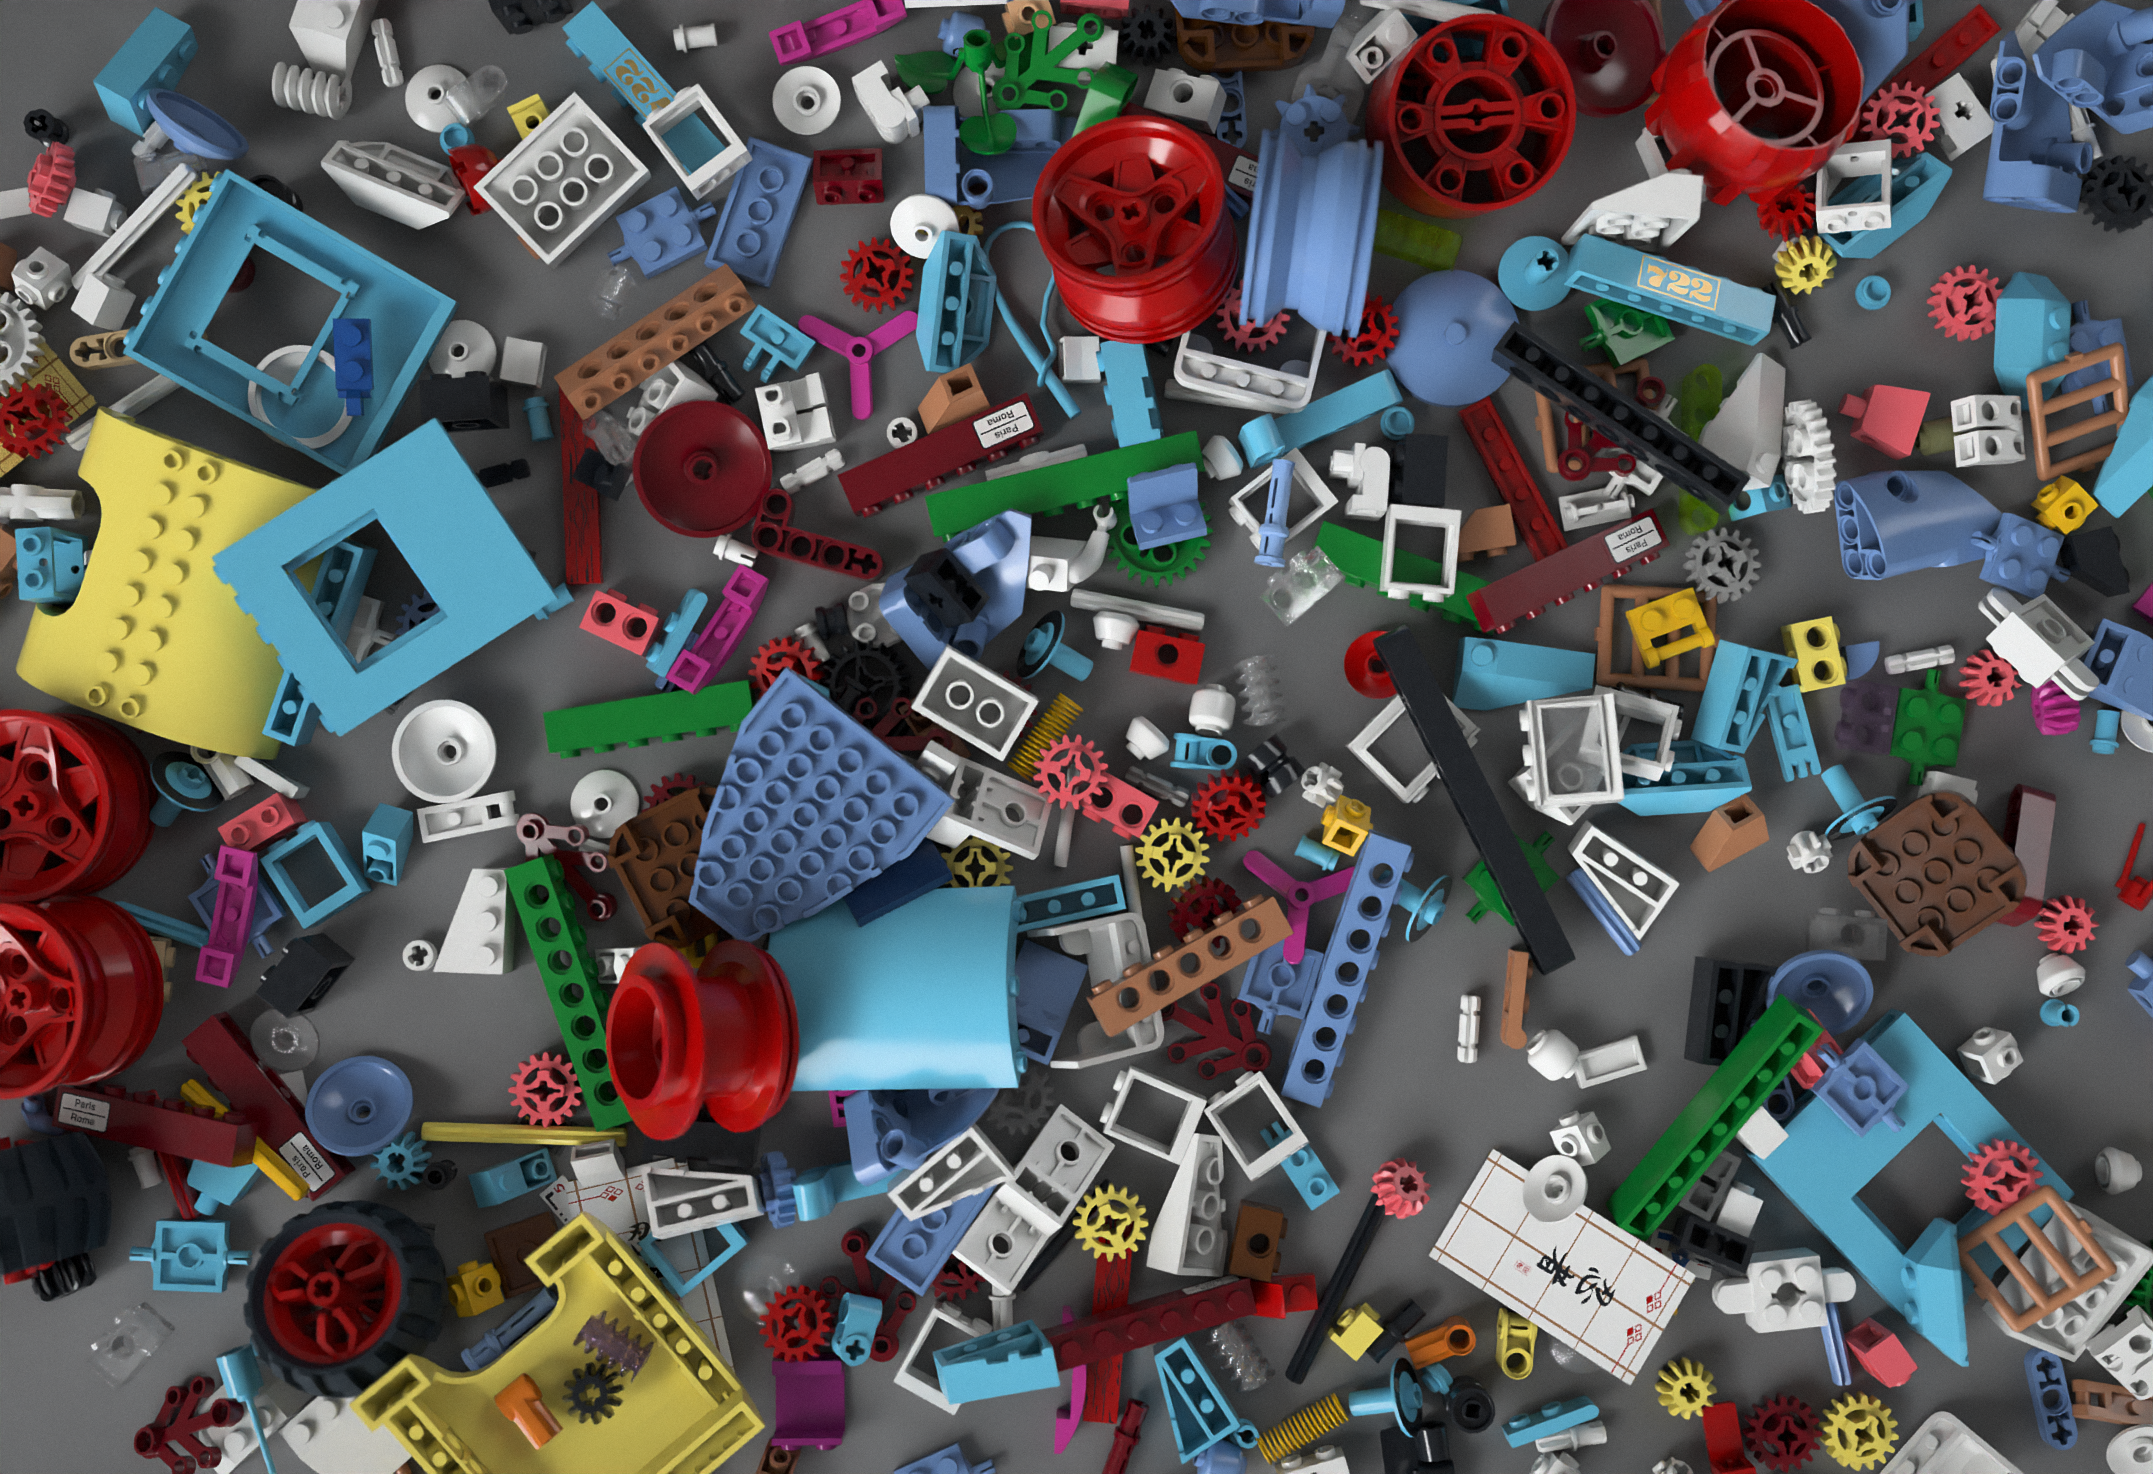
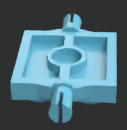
M161 1218L156 1220L155 1240L152 1246H132L129 1254L133 1255L129 1256L130 1261L151 1262L154 1272L153 1290L222 1293L227 1290L228 1269L230 1265H250L252 1251L231 1250L229 1242L230 1220L192 1219L185 1221L183 1219Z

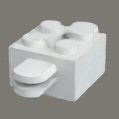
M1993 587L1987 596L1978 603V608L1997 626L1986 640L1993 646V650L1997 655L2007 659L2018 670L2020 677L2024 681L2038 689L2050 680H2053L2072 699L2078 701L2084 700L2090 691H2093L2099 685L2098 677L2079 660L2095 642L2045 594L2040 595L2025 605H2021L2005 588Z
M1807 1247L1752 1253L1747 1273L1741 1275V1278L1717 1281L1712 1289V1298L1716 1306L1724 1313L1729 1315L1745 1313L1746 1324L1758 1333L1827 1326L1826 1304L1851 1300L1856 1292V1283L1852 1275L1840 1267L1821 1268L1820 1255Z

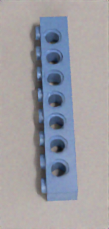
M1369 829L1326 949L1305 1019L1301 1021L1279 1085L1281 1095L1321 1108L1324 1098L1329 1100L1335 1084V1080L1331 1079L1335 1066L1341 1067L1345 1057L1346 1048L1342 1047L1346 1034L1352 1035L1357 1022V1015L1353 1014L1357 1002L1363 1003L1368 991L1369 983L1365 982L1368 970L1374 971L1378 963L1380 951L1376 950L1380 937L1385 938L1391 925V918L1387 917L1392 904H1398L1403 890V886L1399 885L1403 871L1409 872L1414 859V853L1410 852L1412 846L1409 842ZM1381 863L1390 865L1391 872L1387 878L1379 880L1373 877L1375 866ZM1375 896L1379 899L1380 903L1375 911L1366 912L1361 909L1362 901L1366 897ZM1357 929L1366 930L1368 932L1367 940L1362 944H1353L1350 941V935L1353 931ZM1345 962H1353L1357 965L1356 972L1349 977H1344L1338 973L1339 967ZM1335 994L1343 995L1346 998L1345 1004L1338 1009L1330 1008L1327 1005L1328 999ZM1322 1027H1330L1335 1031L1333 1037L1327 1041H1321L1316 1038V1033ZM1312 1059H1318L1323 1062L1322 1069L1316 1073H1310L1305 1070L1306 1063Z

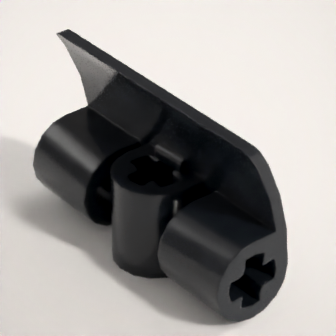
M1422 1422L1421 1430L1415 1437H1408L1400 1426L1380 1431L1385 1474H1455L1453 1460L1450 1457L1445 1422Z

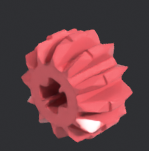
M1988 649L1979 650L1978 656H1968L1966 660L1969 667H1961L1958 670L1966 676V680L1960 681L1958 685L1960 687H1969L1965 697L1967 699L1976 698L1978 706H1987L1988 703L1992 707L2001 706L2003 700L2008 701L2014 698L2011 689H2019L2022 686L2018 681L2014 680V676L2019 675L2018 670L2012 669V664L2007 659L1997 655L1994 650L1991 653ZM1992 674L1993 680L1988 682L1987 676Z
M2061 895L2058 900L2049 898L2046 900L2048 909L2041 908L2038 913L2043 917L2042 921L2033 923L2035 927L2043 929L2037 938L2040 941H2048L2047 948L2052 951L2060 949L2065 954H2072L2074 948L2083 951L2087 949L2085 940L2093 941L2097 939L2090 932L2091 928H2096L2100 925L2097 921H2090V918L2096 911L2093 908H2085L2086 901L2082 898L2072 899L2070 895ZM2069 921V926L2064 927V922Z
M1404 1157L1381 1164L1379 1171L1375 1172L1371 1177L1376 1185L1372 1187L1370 1192L1378 1194L1379 1197L1375 1205L1381 1206L1384 1204L1385 1215L1391 1216L1395 1214L1398 1219H1404L1410 1215L1414 1216L1420 1213L1423 1209L1422 1206L1430 1200L1426 1191L1432 1185L1423 1181L1427 1171L1418 1172L1416 1170V1161L1406 1163Z

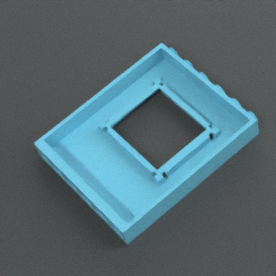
M226 169L223 175L219 173L213 179L209 188L212 195L207 204H201L195 211L192 222L195 225L190 234L183 235L177 243L175 253L178 255L172 266L167 265L162 270L158 278V283L161 285L155 296L150 295L144 302L140 311L143 314L137 327L132 326L127 332L123 344L126 345L123 353L344 475L375 456L460 304ZM254 244L342 293L290 386L285 385L202 338ZM333 318L371 319L374 390H372V398H364V416H354L347 430L334 442L320 448L311 449L293 437L314 438L325 434L338 423L345 406V398H338L335 372L325 363L318 360V354L321 349L334 356ZM250 380L262 386V406L267 418L274 426L252 416L248 403Z
M437 418L427 422L211 557L216 563L213 566V570L223 584H231L238 594L234 597L237 605L246 615L249 613L253 615L259 624L255 627L259 636L266 644L273 643L280 653L277 656V660L288 674H295L301 683L298 689L304 699L309 704L315 702L322 712L319 715V719L330 733L335 731L339 737L559 597ZM378 519L441 611L358 663L294 573V570L370 522Z
M1891 1008L1860 1039L1866 1041L1910 1086L1897 1100L1893 1109L1905 1122L1904 1128L1899 1126L1902 1129L1901 1131L1895 1133L1884 1121L1875 1124L1861 1138L1811 1089H1806L1794 1101L1793 1113L1784 1120H1775L1789 1135L1786 1140L1765 1160L1747 1148L1743 1151L1908 1327L1919 1334L1910 1326L1904 1314V1304L1908 1301L1907 1290L1901 1280V1269L1904 1268L1903 1256L1908 1249L1861 1201L1856 1193L1932 1120L1971 1162L1973 1160L1968 1156V1153L1973 1152L1978 1155L1981 1152L1979 1143L1982 1142L1991 1147L1993 1138L1999 1139L2003 1143L2006 1139L2016 1142L2017 1146L2022 1145L2030 1150L2029 1155L2039 1160V1163L2033 1169L2043 1172V1176L2035 1179L2036 1184L2041 1187L2043 1185H2051L2064 1201H2069L2075 1193L1905 1012ZM2009 1156V1159L2013 1160L2014 1166L2020 1167L2016 1159ZM1991 1192L1987 1194L1991 1199H1995ZM2045 1202L2028 1214L2039 1228L2043 1230V1225L2053 1216L2054 1211ZM1974 1206L1955 1224L1957 1240L1995 1216L1988 1213L1987 1209L1982 1210ZM2016 1221L1998 1232L2015 1255L2018 1254L2019 1248L2030 1239ZM1986 1241L1968 1251L1991 1281L1994 1272L2003 1264L2001 1259ZM1960 1266L1963 1306H1965L1969 1296L1975 1291L1973 1289L1975 1283Z

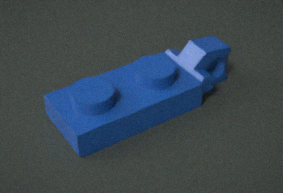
M333 318L335 382L338 398H346L347 416H364V398H372V390H374L371 319Z

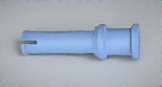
M1284 459L1273 460L1265 523L1261 524L1258 531L1261 535L1259 555L1255 556L1254 559L1256 564L1270 567L1285 566L1286 561L1283 559L1285 539L1289 538L1290 534L1289 528L1286 527V518L1295 462Z
M544 1287L539 1294L500 1327L488 1329L484 1333L482 1340L471 1349H464L461 1352L464 1363L471 1371H475L494 1361L510 1347L511 1343L552 1310L557 1304L558 1297L550 1288Z

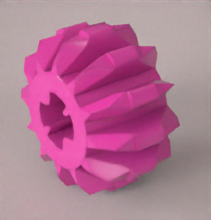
M2050 680L2038 689L2032 686L2030 693L2032 717L2035 719V726L2043 735L2056 736L2077 730L2081 720V707L2078 700L2072 699L2053 680Z

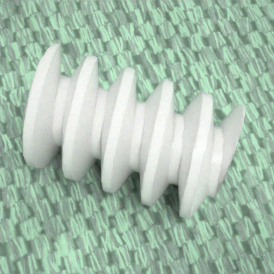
M278 62L275 66L272 77V93L278 106L283 108L290 107L296 111L303 109V111L309 114L316 112L322 117L329 115L335 120H340L346 115L352 101V85L348 77L343 80L340 86V79L337 74H332L327 83L324 71H318L314 78L311 68H305L301 74L300 68L297 65H291L288 73L284 62Z

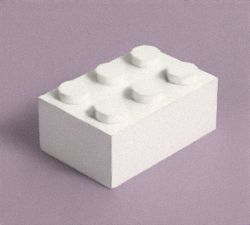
M947 644L913 700L911 708L1003 762L1039 700L1035 695Z

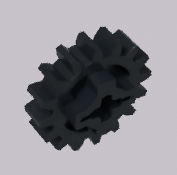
M2118 155L2110 161L2108 159L2102 161L2097 167L2086 174L2090 180L2082 183L2081 188L2086 190L2087 194L2080 197L2079 201L2088 202L2089 207L2083 211L2084 215L2091 213L2095 215L2091 224L2096 225L2104 222V231L2108 232L2116 227L2117 232L2122 233L2128 230L2129 227L2134 229L2142 225V221L2153 216L2150 210L2153 208V186L2151 184L2153 174L2147 176L2145 173L2148 167L2147 163L2137 167L2135 166L2136 157L2132 156L2124 162L2122 155ZM2103 180H2104V185H2105V186H2104V188H2101V184H2102V182H2103Z

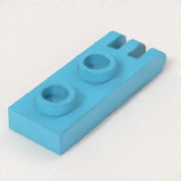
M695 588L689 589L676 612H671L663 624L664 634L659 642H654L646 655V660H648L646 667L652 672L665 678L708 601L706 594Z
M1799 684L1782 687L1777 697L1772 696L1765 710L1784 780L1789 782L1794 780L1792 766H1795L1797 776L1800 779L1808 776L1805 763H1808L1812 775L1820 774L1821 767Z
M1277 1121L1271 1124L1278 1134L1275 1139H1272L1268 1130L1263 1129L1260 1131L1270 1149L1293 1135L1290 1128L1284 1132ZM1309 1144L1280 1163L1311 1211L1340 1192Z
M1583 1395L1564 1403L1559 1401L1547 1403L1541 1407V1411L1529 1416L1526 1413L1515 1415L1508 1420L1509 1423L1501 1427L1513 1449L1594 1419L1598 1416L1599 1409L1588 1396Z

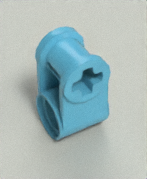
M1174 733L1173 738L1176 739L1174 760L1170 762V767L1221 771V769L1227 770L1231 768L1236 762L1237 750L1227 740L1206 738L1202 735ZM1189 743V745H1190V746H1189V754H1188V759L1186 760V759H1185L1186 744ZM1217 746H1226L1231 752V760L1225 765L1216 764L1211 757L1212 750Z
M847 1292L844 1294L840 1303L838 1320L831 1345L833 1351L846 1364L858 1366L868 1359L875 1331L882 1315L881 1299Z

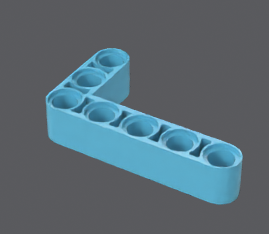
M1386 369L1316 400L1298 413H1288L1274 420L1271 414L1256 418L1241 428L1237 440L1251 470L1272 462L1274 459L1284 457L1295 447L1298 450L1396 406L1404 400L1390 370Z
M852 1160L803 1171L792 1185L800 1221H808L829 1215L839 1202L888 1192V1183L905 1168L869 1187L861 1184L856 1178L852 1167Z

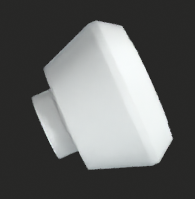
M1212 436L1201 452L1206 470L1204 471L1210 479L1215 476L1218 480L1240 475L1243 469V462L1235 448L1224 436Z
M1099 611L1093 617L1096 639L1102 640L1101 646L1105 648L1122 650V645H1129L1139 629L1137 619L1125 614Z
M1143 716L1132 719L1125 736L1129 743L1125 747L1135 757L1141 760L1145 756L1151 760L1169 750L1170 741L1149 720Z
M2052 953L2043 957L2039 961L2040 966L2036 970L2039 990L2042 994L2049 997H2059L2077 989L2084 982L2086 974L2085 969L2069 956L2059 955L2058 953Z
M2106 1147L2098 1153L2095 1162L2096 1178L2101 1189L2108 1194L2116 1195L2132 1189L2141 1180V1164L2135 1160L2133 1155L2113 1147Z

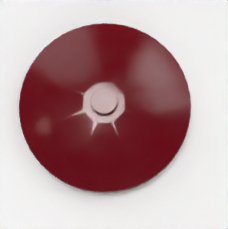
M1551 0L1541 18L1538 32L1554 46L1568 69L1575 91L1576 111L1591 117L1611 118L1623 115L1643 104L1655 91L1650 76L1657 64L1666 55L1663 28L1649 1Z
M691 399L665 408L645 426L633 452L632 475L635 489L643 506L657 522L667 529L684 536L712 538L739 529L755 516L759 510L763 495L771 486L772 459L763 434L744 413L720 401Z

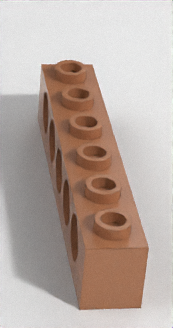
M725 263L555 375L554 379L584 421L755 308L756 305L741 280Z
M1261 893L1254 895L1244 901L1243 905L1245 908L1235 914L1231 910L1220 914L1213 919L1215 925L1204 931L1201 927L1196 928L1182 937L1185 942L1172 948L1171 944L1155 951L1152 954L1154 959L1143 966L1140 961L1122 970L1124 976L1113 983L1110 979H1106L1092 987L1093 994L1086 997L1105 1034L1110 1037L1115 1036L1294 934L1275 897H1263ZM1250 918L1254 921L1256 929L1251 937L1246 938L1241 932V926L1246 919ZM1220 935L1224 938L1226 947L1221 954L1215 955L1211 950V942L1216 936ZM1186 953H1192L1196 959L1195 967L1189 972H1184L1180 965L1181 958ZM1162 970L1166 976L1165 984L1159 989H1153L1150 984V977L1153 972ZM1127 987L1133 988L1136 995L1134 1002L1129 1006H1122L1119 1001L1121 991Z

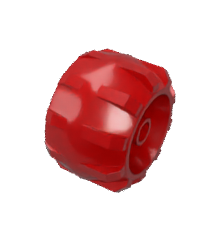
M1723 0L1715 9L1693 22L1681 35L1673 48L1657 64L1650 78L1655 92L1660 94V96L1644 112L1647 130L1653 136H1663L1666 146L1672 155V158L1664 165L1669 172L1674 169H1687L1692 172V175L1703 176L1702 184L1707 186L1705 196L1710 202L1727 206L1739 194H1748L1751 201L1761 206H1766L1779 201L1799 182L1822 169L1837 150L1853 137L1860 123L1859 107L1863 87L1865 86L1862 63L1859 62L1854 46L1846 35L1845 29L1834 17L1832 18L1820 7L1808 0ZM1714 74L1718 78L1725 97L1721 103L1715 92ZM1754 127H1758L1778 134V140L1757 137L1749 132Z

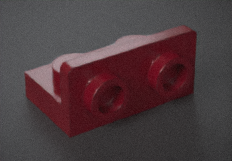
M882 148L814 150L813 185L817 204L883 203L885 195Z

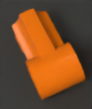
M1451 1316L1443 1324L1409 1337L1404 1342L1416 1370L1453 1355H1467L1475 1347L1476 1337L1471 1325L1465 1318ZM1456 1329L1467 1331L1466 1337L1460 1342H1453L1449 1338Z
M522 1373L496 1394L494 1400L500 1411L509 1420L515 1421L535 1449L538 1450L561 1432L563 1427L542 1401V1392L534 1380L526 1373Z

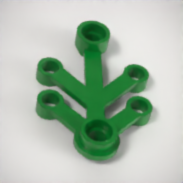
M1039 10L1033 14L1031 20L1034 34L1030 68L1019 77V53L1025 47V40L1021 34L1015 32L1008 34L1005 38L1004 46L1007 50L1004 77L996 81L992 89V99L995 105L1003 111L1017 110L1023 103L1049 106L1054 111L1063 110L1067 105V96L1062 90L1056 89L1046 93L1027 88L1039 79L1076 84L1081 89H1088L1094 78V73L1089 68L1084 67L1072 70L1054 66L1085 41L1095 42L1100 39L1104 33L1103 20L1094 13L1083 15L1078 20L1077 30L1045 55L1047 33L1052 26V17L1047 11ZM1040 14L1046 15L1049 19V23L1045 28H1039L1035 24V19ZM1090 20L1097 24V31L1093 35H1089L1084 31V24ZM1013 36L1019 37L1021 40V47L1016 51L1011 50L1008 46V41ZM1082 71H1086L1091 75V81L1087 85H1081L1078 82V75ZM1006 87H1012L1016 92L1015 98L1011 101L1003 98L1002 92ZM1055 93L1061 94L1064 98V103L1060 107H1055L1051 104V96Z

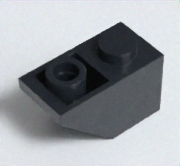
M2112 526L2064 538L2060 548V555L2064 568L2070 570L2071 577L2106 597L2130 593L2128 586L2130 582L2129 573L2122 565L2119 554L2120 541L2113 532Z

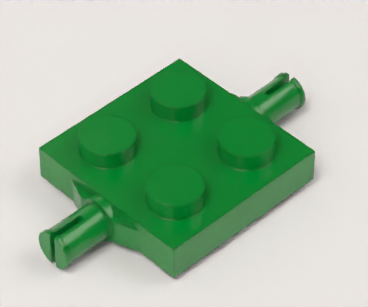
M1601 298L1583 308L1593 327L1594 333L1579 339V346L1586 344L1580 349L1583 352H1588L1601 345L1614 369L1675 340L1665 317L1606 298Z
M1926 670L1924 689H1895L1884 755L1901 758L1911 764L1907 782L1910 785L1923 786L1926 766L1956 767L1967 700L1949 697L1938 691L1942 673L1940 670Z
M1545 830L1531 845L1524 842L1513 831L1545 894L1560 878L1547 865L1542 855L1556 839ZM1480 858L1461 878L1474 890L1479 900L1465 916L1476 925L1490 910L1499 914L1510 926L1514 927L1515 924Z

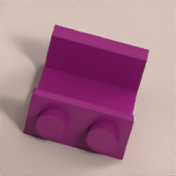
M820 1352L819 1357L811 1356L808 1353L807 1363H801L796 1358L793 1364L785 1362L784 1357L781 1359L774 1357L772 1360V1375H775L776 1431L772 1437V1446H781V1449L791 1451L801 1449L802 1445H816L818 1450H832L837 1445H842L845 1437V1362L835 1352Z

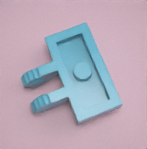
M758 304L740 331L742 336L755 344L744 360L742 368L748 372L754 369L765 350L773 357L762 370L760 380L764 383H769L782 362L796 372H799L817 344Z

